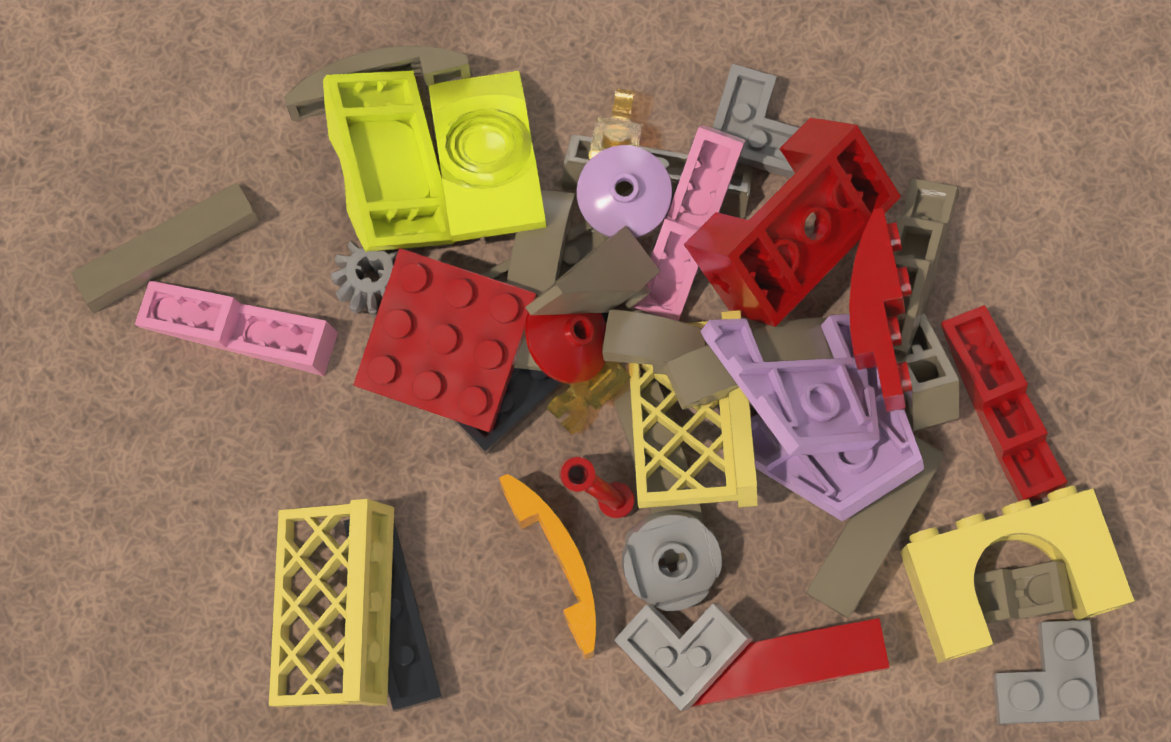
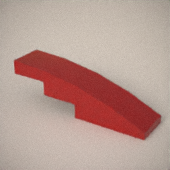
M980 306L942 321L941 328L958 372L1018 501L1029 499L1031 503L1046 497L1051 492L1065 488L1068 481L1045 441L1048 432L1026 393L1028 383L986 306Z
M880 618L749 643L691 707L776 693L791 688L836 681L838 678L888 670L890 666Z

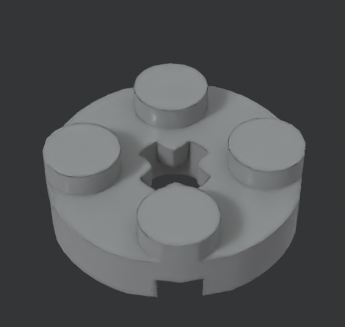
M667 510L651 514L641 520L638 525L632 527L625 537L621 558L624 576L633 593L647 603L654 604L656 608L665 611H677L698 604L709 593L708 589L714 583L715 577L718 578L720 574L722 555L717 539L711 530L692 513ZM669 549H674L676 553H684V559L677 562L678 570L674 572H669L666 565L658 566L659 559L663 558L664 552Z

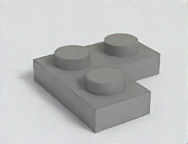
M732 64L712 128L746 140L738 163L791 178L795 172L779 148L799 128L765 118L777 76Z
M713 603L684 635L654 605L646 604L614 639L680 711L688 710L753 640L748 632L719 603Z
M1090 620L1038 623L1042 672L996 673L993 675L997 725L1100 720Z

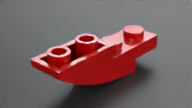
M882 207L873 210L856 252L851 276L849 315L850 333L857 370L877 367L886 412L905 409L903 392L913 391L907 361L897 363L893 346L903 345L897 316L895 315L906 313L903 297L912 295L906 266L897 268L893 252L902 251L897 223L887 224L884 208Z

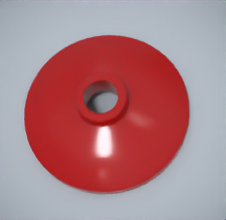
M528 312L525 322V338L529 352L537 366L552 379L566 384L581 383L597 375L606 362L604 361L602 350L607 325L601 313L531 315Z

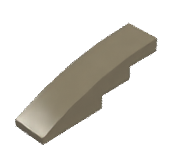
M911 179L903 213L898 215L896 219L902 251L893 252L896 267L906 266L912 295L903 297L906 313L895 315L897 316L903 345L893 346L894 352L908 354L948 237L959 197L958 186Z
M916 436L914 437L923 459L924 470L850 517L805 592L847 619L852 615L945 456L943 452Z

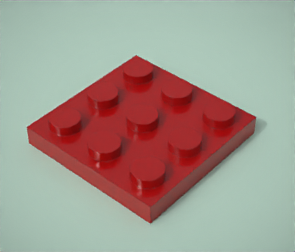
M399 248L353 386L492 433L525 336V322L528 314L525 307L536 299L538 294Z

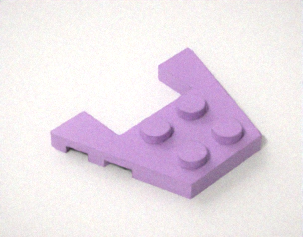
M849 314L830 315L821 324L834 359L778 362L763 361L747 319L709 320L701 330L703 338L789 456L870 450L880 440L875 389L868 384L867 369L857 370L850 333Z
M877 367L867 368L868 384L875 389L880 440L870 450L789 456L759 415L756 414L751 417L755 468L842 522L924 470L923 459L905 410L900 409L886 412Z

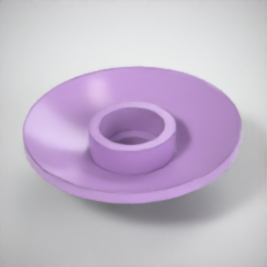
M613 146L597 153L584 166L577 184V200L583 217L593 229L607 237H611L624 226H627L635 238L648 234L663 221L671 203L672 186L664 165L650 152L635 146ZM627 181L631 183L634 188L633 192L626 197L618 195L615 187L619 182Z

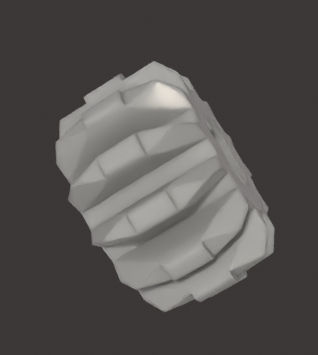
M349 241L347 245L351 256L336 254L335 262L340 270L331 273L333 284L340 286L336 291L337 298L340 302L351 300L350 309L355 314L362 311L367 304L370 316L376 318L379 310L378 305L381 304L398 251L393 252L394 249L365 252L364 248H359L356 242ZM372 270L374 274H379L380 279L372 282L368 277L365 278L364 273Z

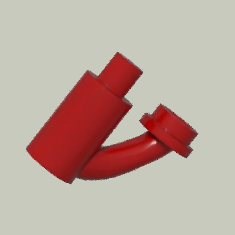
M572 456L561 463L559 478L562 484L571 491H585L596 498L600 510L606 516L622 518L632 510L634 495L627 485L620 482H606L595 474L592 463L583 457Z

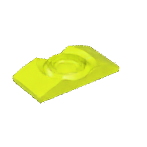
M414 71L326 75L323 79L328 136L340 159L343 171L346 210L365 252L454 244L455 242L451 240L443 182Z
M520 72L499 73L430 85L429 94L452 242L546 228L542 194Z

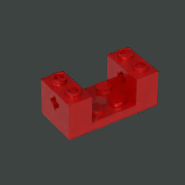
M810 117L779 148L795 174L749 220L715 212L683 244L729 311L740 310L741 317L776 327L861 239L873 210L883 207L886 213L901 198L856 124ZM811 213H814L816 216L815 229L807 237L804 229L805 221Z

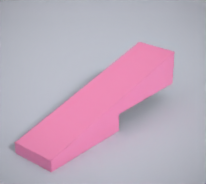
M703 124L698 127L668 215L664 219L651 256L652 261L659 268L660 272L647 283L651 292L636 303L634 308L656 316L680 320L699 266L683 244L715 212H720L746 140Z
M150 280L135 325L139 328L325 376L338 331L325 320L239 303L234 297Z

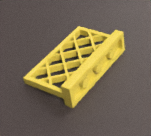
M741 311L721 312L722 319H741ZM708 321L687 324L703 328ZM629 363L638 507L650 508L737 501L738 508L758 506L749 400L740 388L731 390L723 399L693 407L698 412L681 428L664 415L678 400L668 376L654 374L652 365ZM639 367L646 371V373L641 378ZM654 378L672 391L657 408L641 397V391ZM718 404L720 407V415L713 411V409ZM642 410L649 414V416L644 421L642 417ZM705 417L722 430V434L709 448L690 434ZM657 421L675 434L660 452L644 441L645 433ZM683 441L701 454L699 459L686 472L667 459ZM722 447L724 460L716 454ZM645 453L652 458V460L647 465L645 462ZM710 461L725 473L726 486L705 488L693 478ZM660 465L679 479L668 491H647V479Z
M370 499L351 500L350 504L279 510L269 706L387 705L394 507ZM342 517H350L349 537L340 546L331 536L330 531ZM318 519H324V521L320 523ZM295 521H307L313 528L314 533L299 549L294 543ZM324 541L334 555L319 572L308 558L320 543ZM343 564L348 569L347 586L338 595L327 581ZM302 567L312 581L297 598L291 590L292 577ZM321 590L332 604L316 621L306 606ZM341 613L346 619L345 636L336 645L325 630ZM300 616L310 630L295 647L289 640V627ZM319 639L330 654L314 670L303 656ZM337 663L344 670L343 693H332L323 681ZM297 665L308 680L295 695H286L287 675ZM315 689L319 692V694H312V693L314 692Z

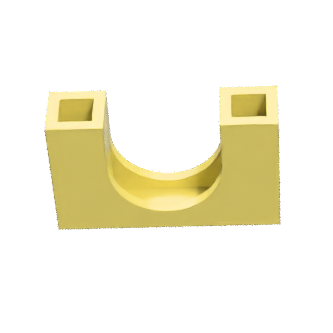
M1076 486L1065 487L1047 495L1049 502L1031 506L1029 499L1022 500L1001 509L1003 515L993 519L985 520L984 514L980 513L955 522L957 529L939 534L938 528L934 527L909 536L911 543L907 544L900 551L938 664L985 650L993 645L976 596L974 573L982 552L987 547L999 542H1025L1043 551L1052 561L1065 562L1072 608L1076 621L1113 611L1134 602L1132 592L1093 488L1078 493Z

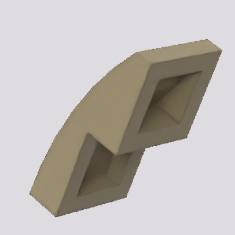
M609 309L602 353L604 361L649 364L653 366L654 374L667 375L663 367L667 362L706 346L707 342L702 336V328L660 316Z
M1052 561L1013 570L999 569L974 575L975 592L986 624L1073 611L1065 562Z

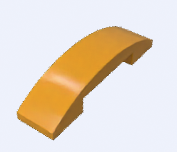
M509 474L499 477L500 487L520 528H526L539 521L579 602L563 610L564 618L584 659L587 660L593 657L596 641L594 598L585 565L575 543L557 515L534 491Z

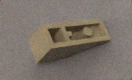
M624 226L595 247L525 308L531 315L608 313L609 309H614L622 302L630 308L651 292L647 283L660 270L627 226Z
M923 312L908 354L894 352L897 363L907 361L913 391L903 392L906 405L904 410L913 431L959 418V378Z

